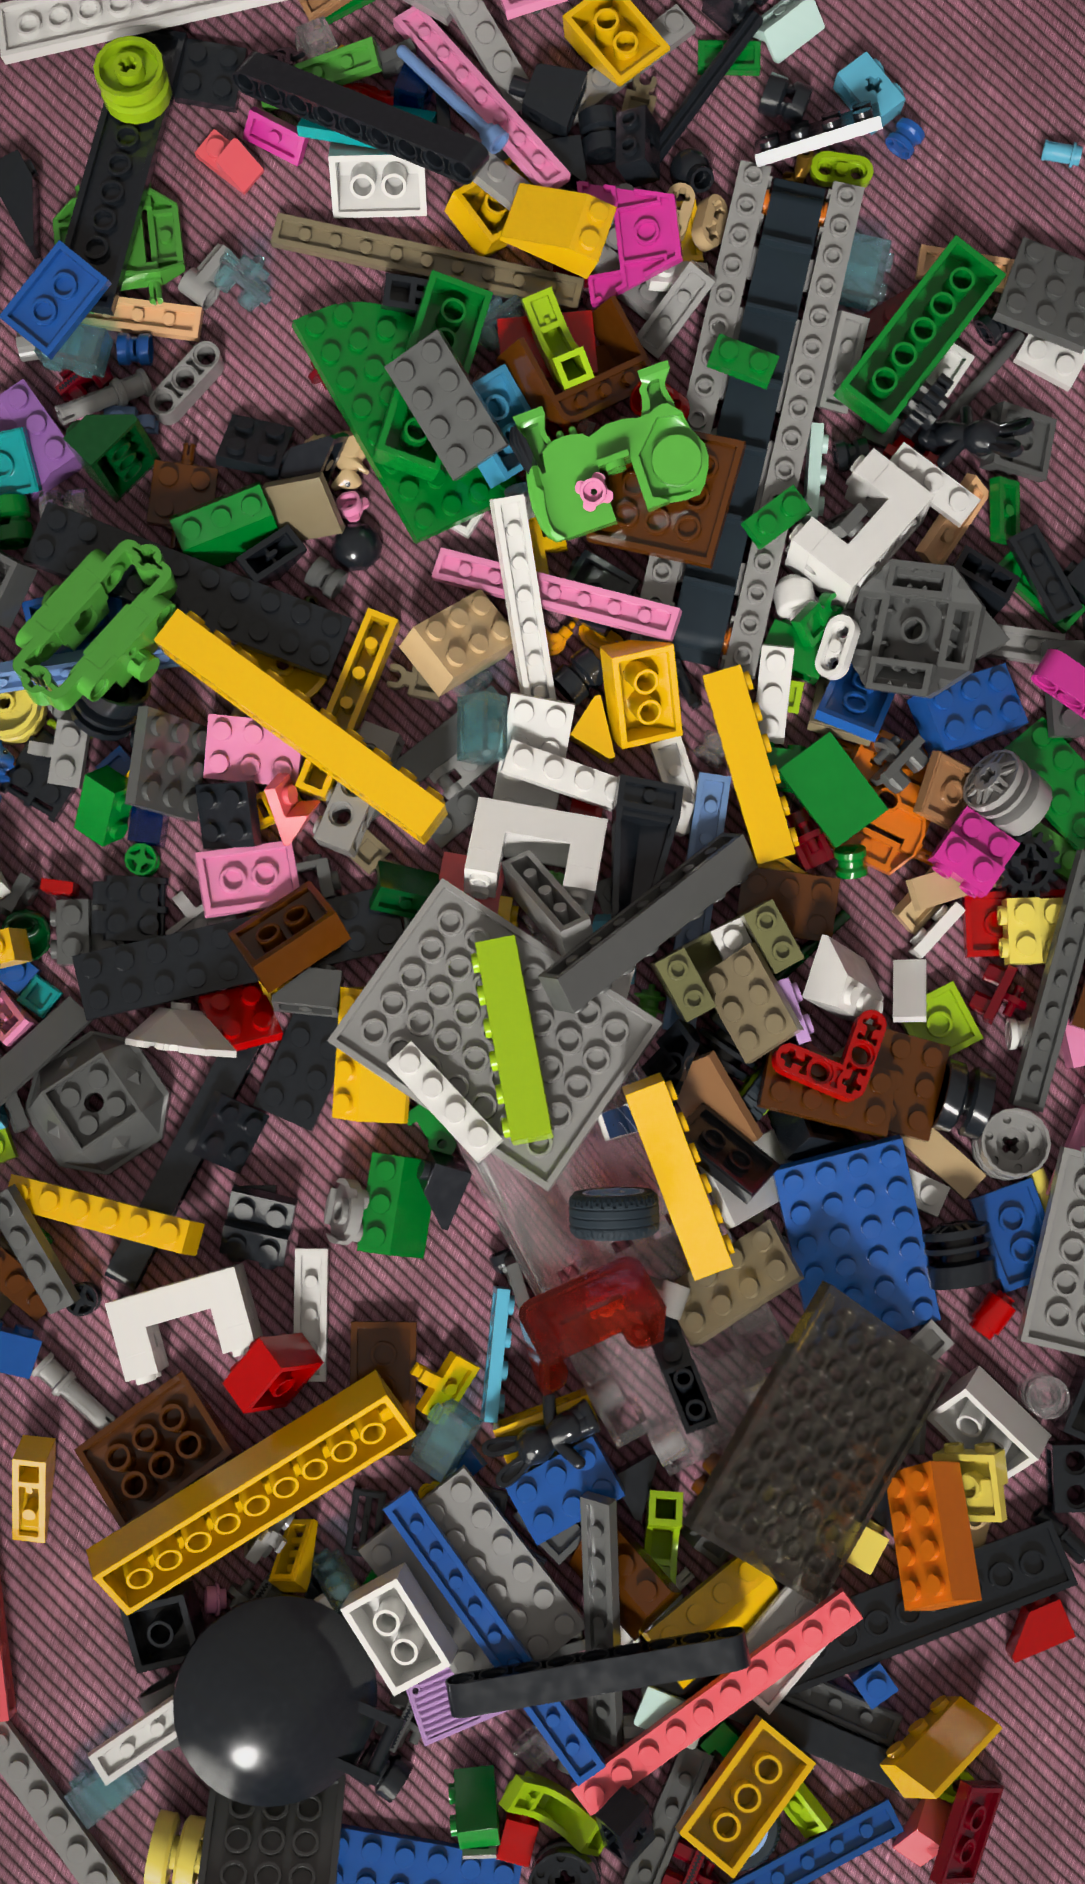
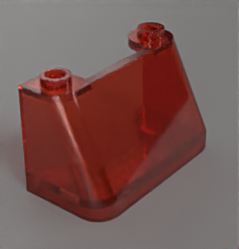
M627 1256L618 1258L528 1299L522 1304L519 1310V1323L534 1377L543 1396L559 1390L567 1382L568 1370L563 1359L614 1335L622 1333L627 1343L636 1349L649 1348L663 1341L667 1307L639 1260Z

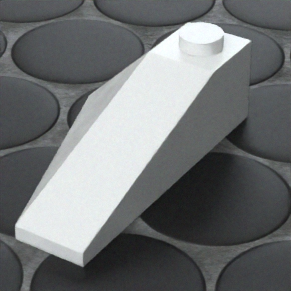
M171 1002V1008L159 1007L125 1038V1045L149 1048V1046H154L157 1050L178 1051L179 1053L201 1056L236 1058L237 1055L236 1049L202 1011L190 1010V1003Z

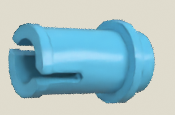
M1045 139L1041 160L1068 164V168H1072V165L1079 166L1083 146H1077V142L1071 145Z

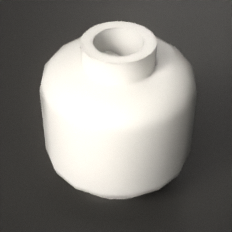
M798 574L782 577L774 589L773 599L777 615L780 619H788L790 622L810 601H816L812 582Z

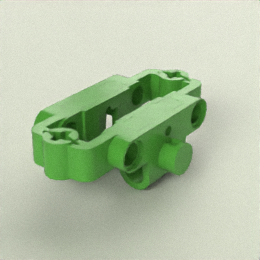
M127 539L119 543L109 555L100 549H96L78 565L61 585H55L46 592L42 599V606L22 626L16 636L15 643L22 650L12 663L14 671L22 682V686L35 704L39 706L52 705L59 711L69 710L82 695L94 702L99 700L114 683L123 688L133 676L140 682H146L156 673L160 660L153 655L158 649L154 638L176 611V605L169 599L175 594L178 586L171 568L166 564L157 546L153 544L140 545L134 540ZM133 564L140 579L145 584L151 586L144 589L130 605L126 604L83 651L84 656L71 669L68 678L58 687L50 671L40 664L47 661L62 644L73 651L77 649L109 613L107 604L108 594L119 583L124 572Z

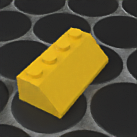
M340 987L338 1024L364 987ZM336 1048L332 1118L356 1122L408 1123L409 1097Z
M750 1547L745 1548L656 1620L642 1635L646 1641L732 1626L742 1627L746 1633L780 1591L771 1574ZM695 1679L677 1682L684 1689Z

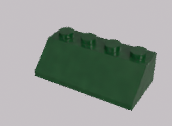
M134 414L86 415L81 420L74 421L67 428L66 435L63 437V440L88 476L115 503L154 467L155 460H161L139 419Z

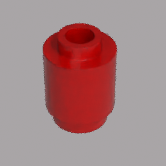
M1000 1290L996 1294L989 1291L971 1315L973 1319L969 1325L991 1341L994 1335L998 1336L1015 1314L1016 1310L1012 1307L1015 1301Z

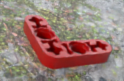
M872 1009L866 1010L857 1016L853 1022L840 1063L796 1044L788 1043L774 1051L771 1058L772 1067L778 1074L840 1101L852 1102L862 1096L866 1090L886 1032V1019L882 1013ZM871 1019L873 1020L872 1026L877 1029L868 1034L867 1040H863L861 1038L865 1036L867 1031V1025L863 1022ZM860 1047L867 1053V1062L865 1064H858L853 1060L851 1055L853 1048ZM789 1052L792 1054L791 1060L798 1064H801L805 1059L808 1061L803 1068L794 1063L786 1067L784 1065L785 1060L781 1056ZM819 1064L825 1068L827 1073L825 1081L820 1082L813 1079L810 1072L812 1065ZM853 1071L862 1072V1074L858 1073L853 1077L852 1086L856 1090L847 1093V1086L842 1084V1082L848 1080Z

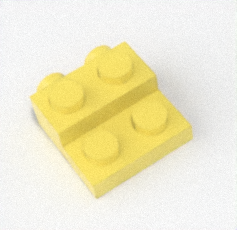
M1006 898L1001 901L1002 906L997 908L998 925H1003V938L999 939L998 948L1000 958H1004V965L1046 964L1063 898Z
M962 1442L945 1443L943 1449L933 1453V1461L960 1462L970 1522L1002 1523L1007 1520L1003 1487L1008 1483L1005 1449H995L994 1443L991 1442L977 1443L974 1445L975 1449H964Z

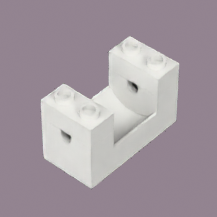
M875 448L866 457L860 455L850 468V471L853 473L846 481L848 489L845 499L853 505L860 502L869 511L866 515L871 519L847 544L812 516L805 525L799 523L789 536L791 542L785 550L788 554L784 565L795 574L810 580L813 588L820 594L835 592L837 596L831 602L834 605L842 606L843 612L857 598L859 589L880 572L882 567L924 522L935 496Z
M478 797L464 868L463 892L476 899L495 898L503 857L512 858L530 849L542 864L566 868L563 888L586 914L591 915L608 819Z
M243 1263L105 1303L125 1382L135 1380L137 1385L156 1380L157 1377L162 1376L161 1371L169 1366L158 1323L211 1308L223 1354L232 1352L233 1357L246 1354L250 1350L251 1342L263 1336Z

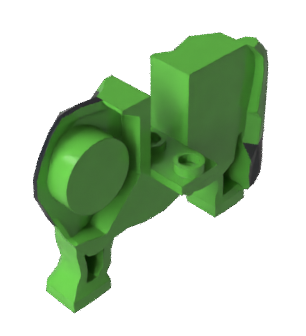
M668 360L637 371L642 383L639 389L642 398V413L640 417L626 418L605 424L589 437L584 434H577L576 428L570 426L568 429L570 435L564 436L562 431H557V439L551 441L546 433V414L542 406L513 416L516 425L510 428V447L526 471L532 510L541 530L549 539L555 542L571 540L618 524L611 502L602 503L594 511L589 512L583 508L584 501L581 499L580 494L575 491V485L578 481L592 478L595 472H607L608 476H613L626 471V465L632 463L648 512L700 495L706 482L709 455L705 443L690 427L683 412L675 407L674 401L665 387L666 378L670 373ZM592 489L591 494L596 495L597 490Z

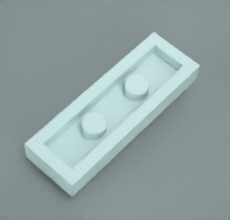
M812 422L806 447L803 498L812 511L802 518V524L804 525L812 516L817 519L818 516H823L825 497L819 496L820 485H825L827 466L822 465V454H827L829 435L824 434V423Z

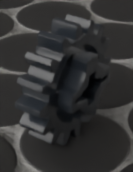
M943 372L932 385L925 380L902 410L907 415V418L898 430L909 439L920 426L927 431L951 401L945 394L951 388L954 381Z
M1030 830L1020 836L1012 837L1020 845L1005 865V870L999 877L1000 881L996 885L998 889L1006 886V896L1008 897L1016 893L1018 898H1027L1028 894L1030 897H1040V891L1044 893L1051 890L1047 882H1056L1058 880V877L1053 874V870L1060 869L1061 865L1054 863L1053 858L1060 855L1059 851L1051 852L1049 848L1052 846L1053 841L1043 842L1042 832L1035 833L1032 836ZM1022 859L1024 863L1028 864V869H1026V866L1021 865ZM1042 872L1039 880L1032 884L1035 881V875Z

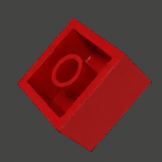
M303 1333L260 1336L251 1342L250 1350L245 1356L231 1367V1373L222 1384L243 1414L283 1408L289 1405L324 1362Z

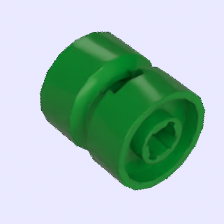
M0 495V550L23 549L28 547L34 531L32 523L27 521L31 517L29 498L25 495Z

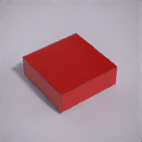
M41 878L40 889L51 895L77 898V896L79 897L80 885L70 881Z

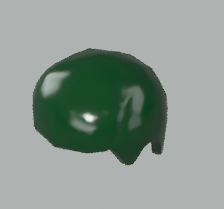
M29 909L15 911L3 921L1 929L8 927L26 929L32 960H38L49 950L50 925L45 916L39 911Z

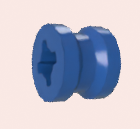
M901 118L895 126V132L889 133L886 137L885 144L894 155L907 160L913 155L914 147L922 143L925 133L913 120Z

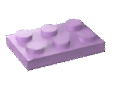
M789 977L777 981L804 1029L791 1037L792 1043L800 1045L812 1041L810 1034L815 1031L808 1013L804 1015L801 1013L798 1003L803 1001L797 983L791 984Z

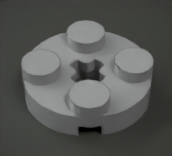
M339 1178L336 1181L340 1183L338 1188H331L326 1200L324 1224L331 1226V1233H326L331 1243L349 1245L352 1241L359 1242L362 1238L363 1212L369 1204L368 1190H363L360 1183L355 1179Z

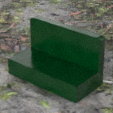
M380 860L376 866L378 883L369 899V907L371 910L413 919L439 883V875L434 872Z

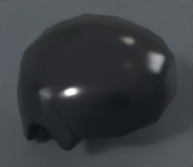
M351 523L345 525L342 534L335 535L331 553L334 562L344 571H366L380 558L382 543L379 533L370 525Z

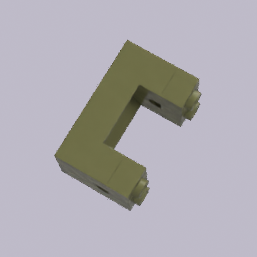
M773 899L762 901L715 927L718 928L730 921L741 918L752 943L757 944L773 974H777L804 959ZM709 931L649 963L680 1020L689 1022L716 1007L700 977L723 961Z

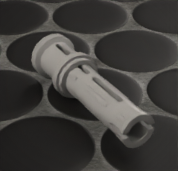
M139 368L131 376L120 380L117 377L109 382V386L69 402L56 405L55 411L58 412L56 413L57 417L64 426L117 404L124 407L132 399L143 395L149 397L153 390L147 374L142 368Z
M52 1352L32 1371L31 1375L33 1377L38 1376L52 1389V1395L57 1397L61 1395L98 1430H102L117 1419L75 1381V1373L72 1370L68 1372L54 1359L55 1355Z

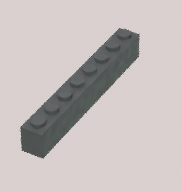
M721 833L542 972L538 978L554 1010L574 1014L586 1009L589 1001L598 994L608 991L612 987V983L619 977L632 972L636 968L635 965L643 958L656 953L659 949L658 946L663 942L680 934L683 926L701 917L704 914V910L712 903L725 898L726 892L732 887L745 882L748 879V875L758 866L744 835L739 833Z

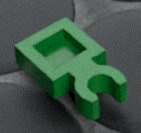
M835 592L822 593L817 602L810 601L791 620L803 647L813 648L823 637L829 619L841 614L842 606H831V601L837 596Z

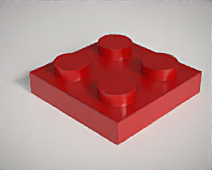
M259 982L199 996L198 1006L200 1011L213 1023L236 1051L282 1040L283 1031L267 996L262 992Z

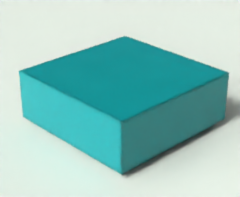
M36 974L17 1001L42 1019H45L64 993Z

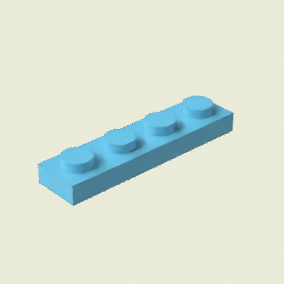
M493 1286L480 1415L484 1422L497 1423L498 1414L504 1413L505 1395L500 1394L501 1381H506L508 1376V1361H504L505 1348H510L512 1336L511 1328H507L508 1315H513L515 1296L510 1295V1289L503 1286Z

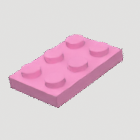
M208 714L203 778L227 781L254 780L256 784L268 785L278 773H289L295 786L302 769L303 756L252 718Z
M279 841L264 843L255 847H234L197 852L194 855L205 918L265 910L300 887L292 843L289 846H284L283 842Z

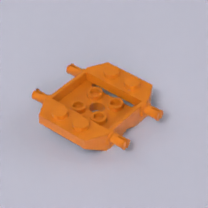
M880 729L876 741L882 737L891 740L895 735ZM837 738L839 744L878 796L883 792H889L895 797V806L870 824L904 840L901 844L864 827L840 846L848 844L865 846L867 854L864 857V863L888 876L911 859H917L932 867L934 864L928 861L932 852L922 848L923 844H921L931 821L913 812L928 763L915 774L904 764L901 770L912 782L903 791L894 794L884 784L875 787L869 781L886 762L884 760L879 765L874 761L873 758L878 754L874 748V742L871 741L868 747L858 743L853 745ZM899 738L901 740V743L897 746V748H899L906 740ZM826 838L830 848L835 849L829 842V840Z

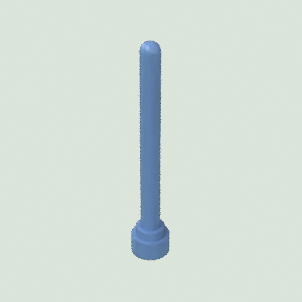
M400 45L397 47L396 53L398 57L480 133L481 143L491 154H496L504 148L508 142L509 134L499 124H488L407 46Z

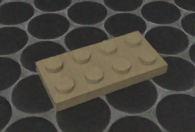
M769 1219L732 1243L735 1253L729 1256L733 1267L696 1281L691 1271L674 1281L691 1288L681 1319L678 1320L690 1346L695 1348L804 1279L800 1268L774 1221Z

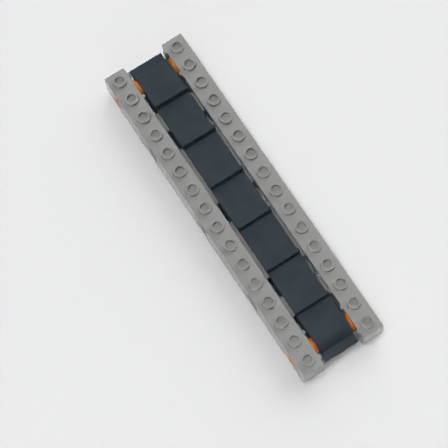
M741 160L714 274L717 281L710 291L686 398L690 404L687 422L693 431L745 441L746 449L712 569L649 556L640 598L675 606L672 600L676 583H682L677 607L682 610V615L672 642L674 644L675 659L680 658L683 661L717 668L720 654L723 652L719 668L723 670L741 665L742 671H749L753 681L788 529L761 550L751 540V548L747 563L745 564L742 563L748 534L741 526V523L793 484L796 489L798 487L865 187L834 181L832 188L828 190L823 205L826 189L775 178L772 192L769 193L773 176H770L772 167L766 165L757 167L756 163ZM766 216L759 248L754 247L756 234H760L763 217ZM817 228H819L815 242L817 247L815 260H811ZM748 279L751 280L746 305L743 308L740 307L745 282ZM807 292L802 320H797L802 294ZM719 333L780 356L767 390L707 367L708 359ZM719 399L724 400L718 428L716 429L712 428ZM777 412L780 415L774 441H769L775 413ZM736 595L738 600L735 613L728 625L733 598ZM633 632L630 640L666 642Z

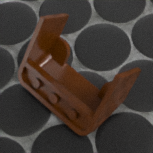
M615 295L608 298L592 312L594 334L600 343V346L596 347L598 375L555 395L524 337L517 339L495 359L499 367L503 364L506 365L531 409L543 407L547 420L564 427H570L629 399L634 387L640 381L637 371L652 365Z

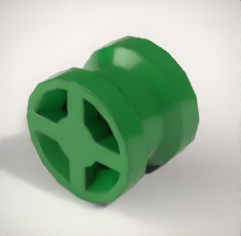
M145 843L132 845L125 854L124 862L130 872L139 877H151L158 872L161 866L159 853Z
M848 844L834 849V858L838 860V866L835 868L837 878L856 879L868 874V866L864 863V857L867 854L865 846Z

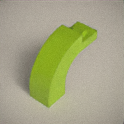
M552 286L522 298L521 303L532 328L531 333L541 357L557 386L561 390H566L594 378L595 376L583 346L579 347L575 343L566 325Z
M650 1490L647 1500L643 1548L676 1585L680 1529L682 1528L684 1492Z
M526 1771L524 1776L516 1774L513 1780L507 1784L505 1793L498 1803L506 1812L534 1818L559 1833L580 1853L599 1857L604 1844L595 1814L590 1816L574 1793L556 1782L531 1771Z

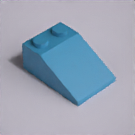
M503 364L473 382L510 444V428L516 425L513 416L532 409L508 368ZM510 445L478 466L491 489L524 469Z

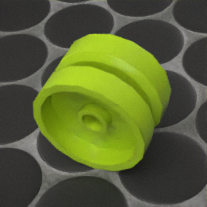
M125 36L116 38L104 45L96 55L93 68L103 102L110 114L121 122L130 124L147 123L159 117L169 106L172 90L162 54L155 44L142 37Z

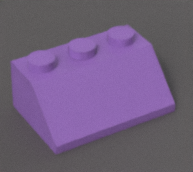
M22 379L0 394V431L26 426L43 489L42 491L28 494L34 502L83 467L63 440L64 435L25 380Z

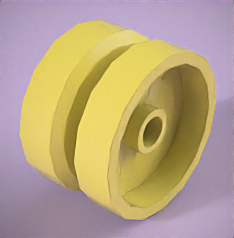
M26 690L0 693V740L2 743L11 745L24 743L29 740L31 735L36 736L46 722L48 707L35 704Z
M160 1810L148 1850L144 1884H167L172 1870V1884L197 1883L206 1817L190 1815L184 1823L181 1836H179L181 1826L179 1813Z

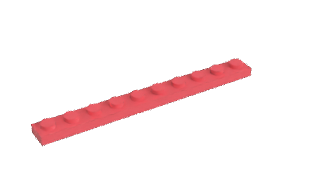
M842 1587L750 1653L751 1664L749 1667L740 1671L721 1674L607 1757L604 1769L580 1786L573 1782L571 1784V1791L590 1816H593L622 1785L630 1789L861 1621L863 1619L862 1613Z

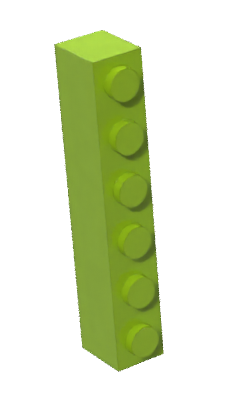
M515 935L475 942L477 953L471 954L474 973L481 974L483 984L477 986L480 1006H487L489 1018L483 1019L486 1039L492 1038L494 1044V1051H489L492 1071H499L501 1084L495 1085L498 1104H505L507 1117L501 1118L504 1137H511V1142L514 1146L554 1138Z

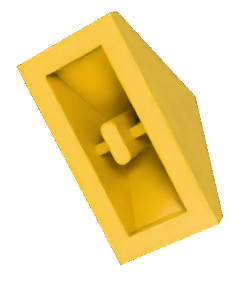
M601 695L593 697L571 732L570 741L609 764L614 762L615 753Z

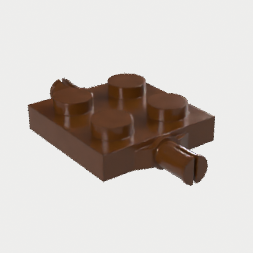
M183 443L181 461H154L146 522L147 525L164 527L172 531L169 548L176 550L177 537L169 521L170 516L216 498L219 470L202 467L194 463L197 446L190 443V451L189 444ZM177 542V551L182 552L180 544Z

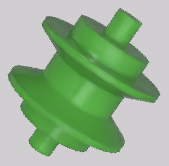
M649 984L648 990L642 989L641 993H634V995L640 998L639 1005H637L639 1008L657 1018V1014H664V1012L658 1009L659 1002L665 1001L666 998L660 996L661 992L655 991L654 984Z

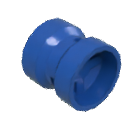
M118 333L116 340L118 364L131 365L132 362H139L141 366H152L154 346L151 333H140L138 336H131L129 333Z

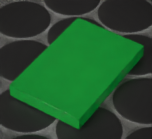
M828 732L778 769L779 775L817 826L821 828L823 834L835 849L889 810L831 732Z

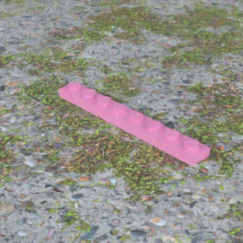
M412 6L393 18L394 28L405 40L411 38L416 48V53L430 69L488 124H499L509 134L508 142L504 146L503 151L534 185L559 189L570 181L568 169L429 15Z
M440 548L431 575L434 581L475 592L482 589L487 595L505 599L499 562ZM536 572L542 609L673 642L682 615L680 608Z

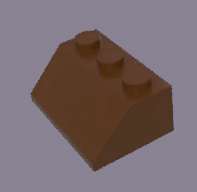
M310 880L228 933L230 939L268 993L284 985L288 980L311 967L315 962L351 939L336 911Z
M617 1518L620 1625L632 1640L636 1641L682 1592ZM581 1539L569 1565L583 1580Z

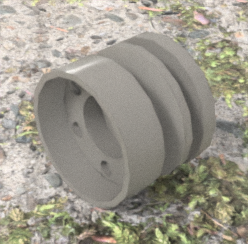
M1006 749L994 751L980 760L967 776L963 787V799L967 805L1010 837L1020 836L1033 829L1049 810L1053 798L1052 788L1049 783L1035 770L1030 769L1027 763L1021 760L1017 754Z
M1020 1108L1005 1109L990 1116L982 1135L978 1139H972L971 1142L973 1159L979 1169L989 1177L1002 1181L1016 1180L1029 1176L1039 1170L1048 1159L1051 1147L1049 1131L1043 1121L1031 1111ZM1010 1139L1013 1143L1010 1146L1011 1151L1004 1152L1002 1150L1005 1145L1003 1141Z

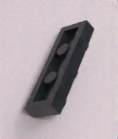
M1037 524L1008 538L1006 543L1052 625L1079 612L1083 608Z

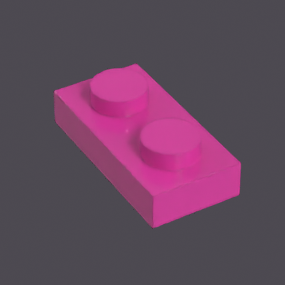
M256 106L249 110L242 139L295 166H299L303 162L309 138L298 136L296 126Z

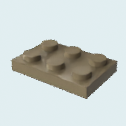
M756 943L747 944L700 976L716 1005L715 1009L745 1064L753 1063L804 1030Z

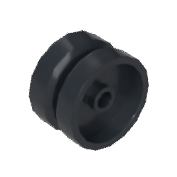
M948 1059L932 1128L949 1132L956 1125L958 1135L978 1139L987 1125L996 1091L995 1071L977 1066L969 1073L966 1063Z

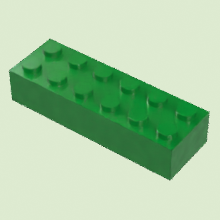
M955 235L833 396L881 434H884L1007 274L959 236Z
M432 270L425 284L405 352L435 330H441L465 371L469 374L493 292ZM394 385L371 461L433 482L442 462Z

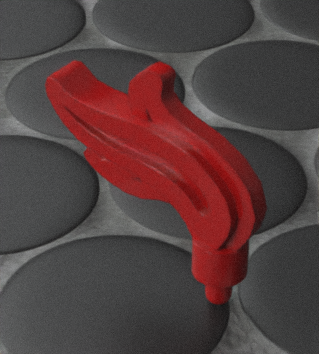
M348 83L343 85L346 88L393 106L394 97L391 96L390 90H380L365 83Z

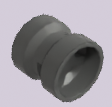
M319 556L309 568L304 582L312 588L318 587L322 590V594L325 597L333 600L344 587L348 579V573L341 568L335 569L331 566L329 560Z

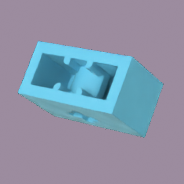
M867 51L836 75L833 89L850 110H853V105L870 100L871 104L878 102L882 126H885L901 114L906 100L903 90L897 83L891 82L885 74L882 64L877 59H873Z

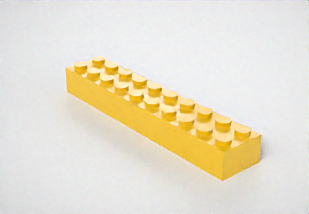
M177 608L154 638L155 643L166 656L425 846L448 815L445 806L446 802L439 792L430 786L424 790L419 786V782L416 781L418 778L409 770L401 767L398 771L392 766L391 758L377 747L371 751L366 747L367 744L363 742L364 738L349 727L346 731L341 729V725L337 722L338 719L324 708H321L319 712L315 710V706L310 703L311 699L300 690L295 688L291 692L284 683L285 680L271 669H268L265 673L262 671V667L257 664L258 660L243 649L240 653L235 651L236 648L231 644L232 641L218 630H215L212 634L209 632L210 629L204 625L205 621L194 612L189 610L185 614Z
M376 1370L86 1549L93 1579L127 1616L417 1436L405 1409Z

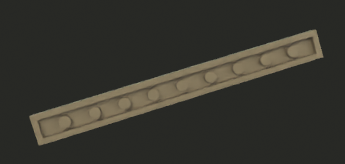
M279 212L271 238V245L274 248L404 276L428 279L431 271L435 270L491 291L495 296L518 301L552 286L560 310L569 312L578 311L584 287V278Z

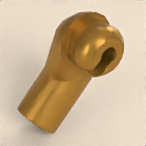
M814 151L797 155L794 172H784L782 179L803 184L811 169Z

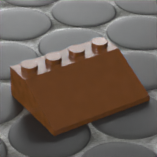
M184 1371L176 1374L74 1449L120 1528L242 1453L229 1430Z

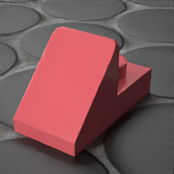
M215 129L212 130L194 152L198 160L244 195L264 173L261 165L237 138L234 137L230 141Z
M278 773L264 791L283 845L289 846L304 829L320 804V800L299 801L298 792L293 785L290 774Z

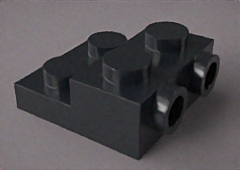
M586 549L581 556L574 558L569 567V575L566 578L633 596L640 585L638 579ZM564 615L579 625L587 626L605 638L612 629L610 626Z
M234 1184L230 1194L227 1219L223 1225L219 1253L227 1254V1258L233 1262H243L246 1259L257 1261L260 1267L271 1270L278 1266L283 1267L289 1254L298 1199Z

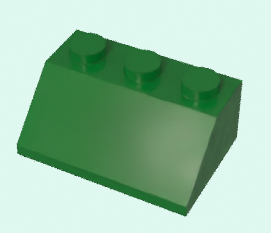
M259 481L172 515L169 518L183 553L217 567L236 561L238 556L279 530Z
M372 1152L366 1188L369 1192V1204L363 1212V1235L358 1242L357 1251L424 1259L432 1209L417 1178V1169L423 1159Z

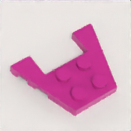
M585 181L577 182L578 192L589 194L617 207L614 220L620 270L594 274L588 277L590 302L593 308L600 306L611 296L615 295L617 297L683 262L677 203L674 194L635 188L634 190L620 189L614 185L604 184V186L592 185Z

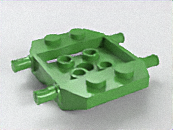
M150 183L143 210L147 211L152 262H147L141 214L121 291L149 287L150 303L157 305V298L160 305L163 303L162 286L185 272L186 265L178 204L153 190ZM80 185L75 187L76 198H72L52 220L55 244L58 240L63 243L65 242Z

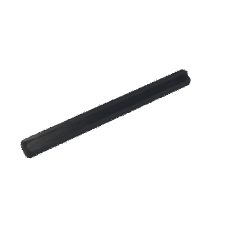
M754 10L747 13L660 132V163L761 27L763 18Z

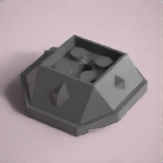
M890 559L879 573L859 589L853 619L860 627V636L851 663L866 689L931 699L973 673L986 607L956 567ZM922 625V634L917 639H913L914 629Z
M90 1031L61 1050L34 1075L24 1112L59 1167L110 1175L164 1139L171 1092L142 1048L125 1045L126 1037ZM96 1093L100 1094L104 1100L103 1107L97 1112L93 1111L89 1105L90 1098Z

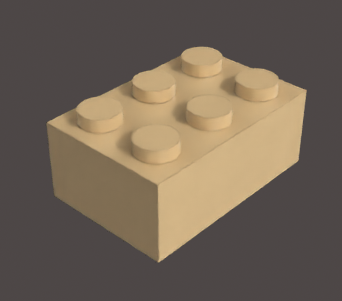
M479 589L415 625L399 647L437 696L440 697L504 659L512 650L513 644L509 623L482 589Z

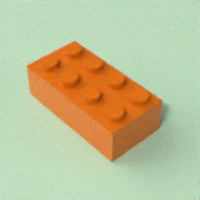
M928 1461L885 1474L905 1611H935L981 1601L982 1596L960 1462Z

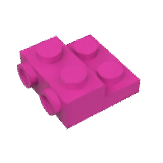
M966 806L932 852L928 861L934 864L932 869L946 879L952 877L959 882V888L965 894L976 898V896L982 898L987 896L1005 870V865L1020 843Z

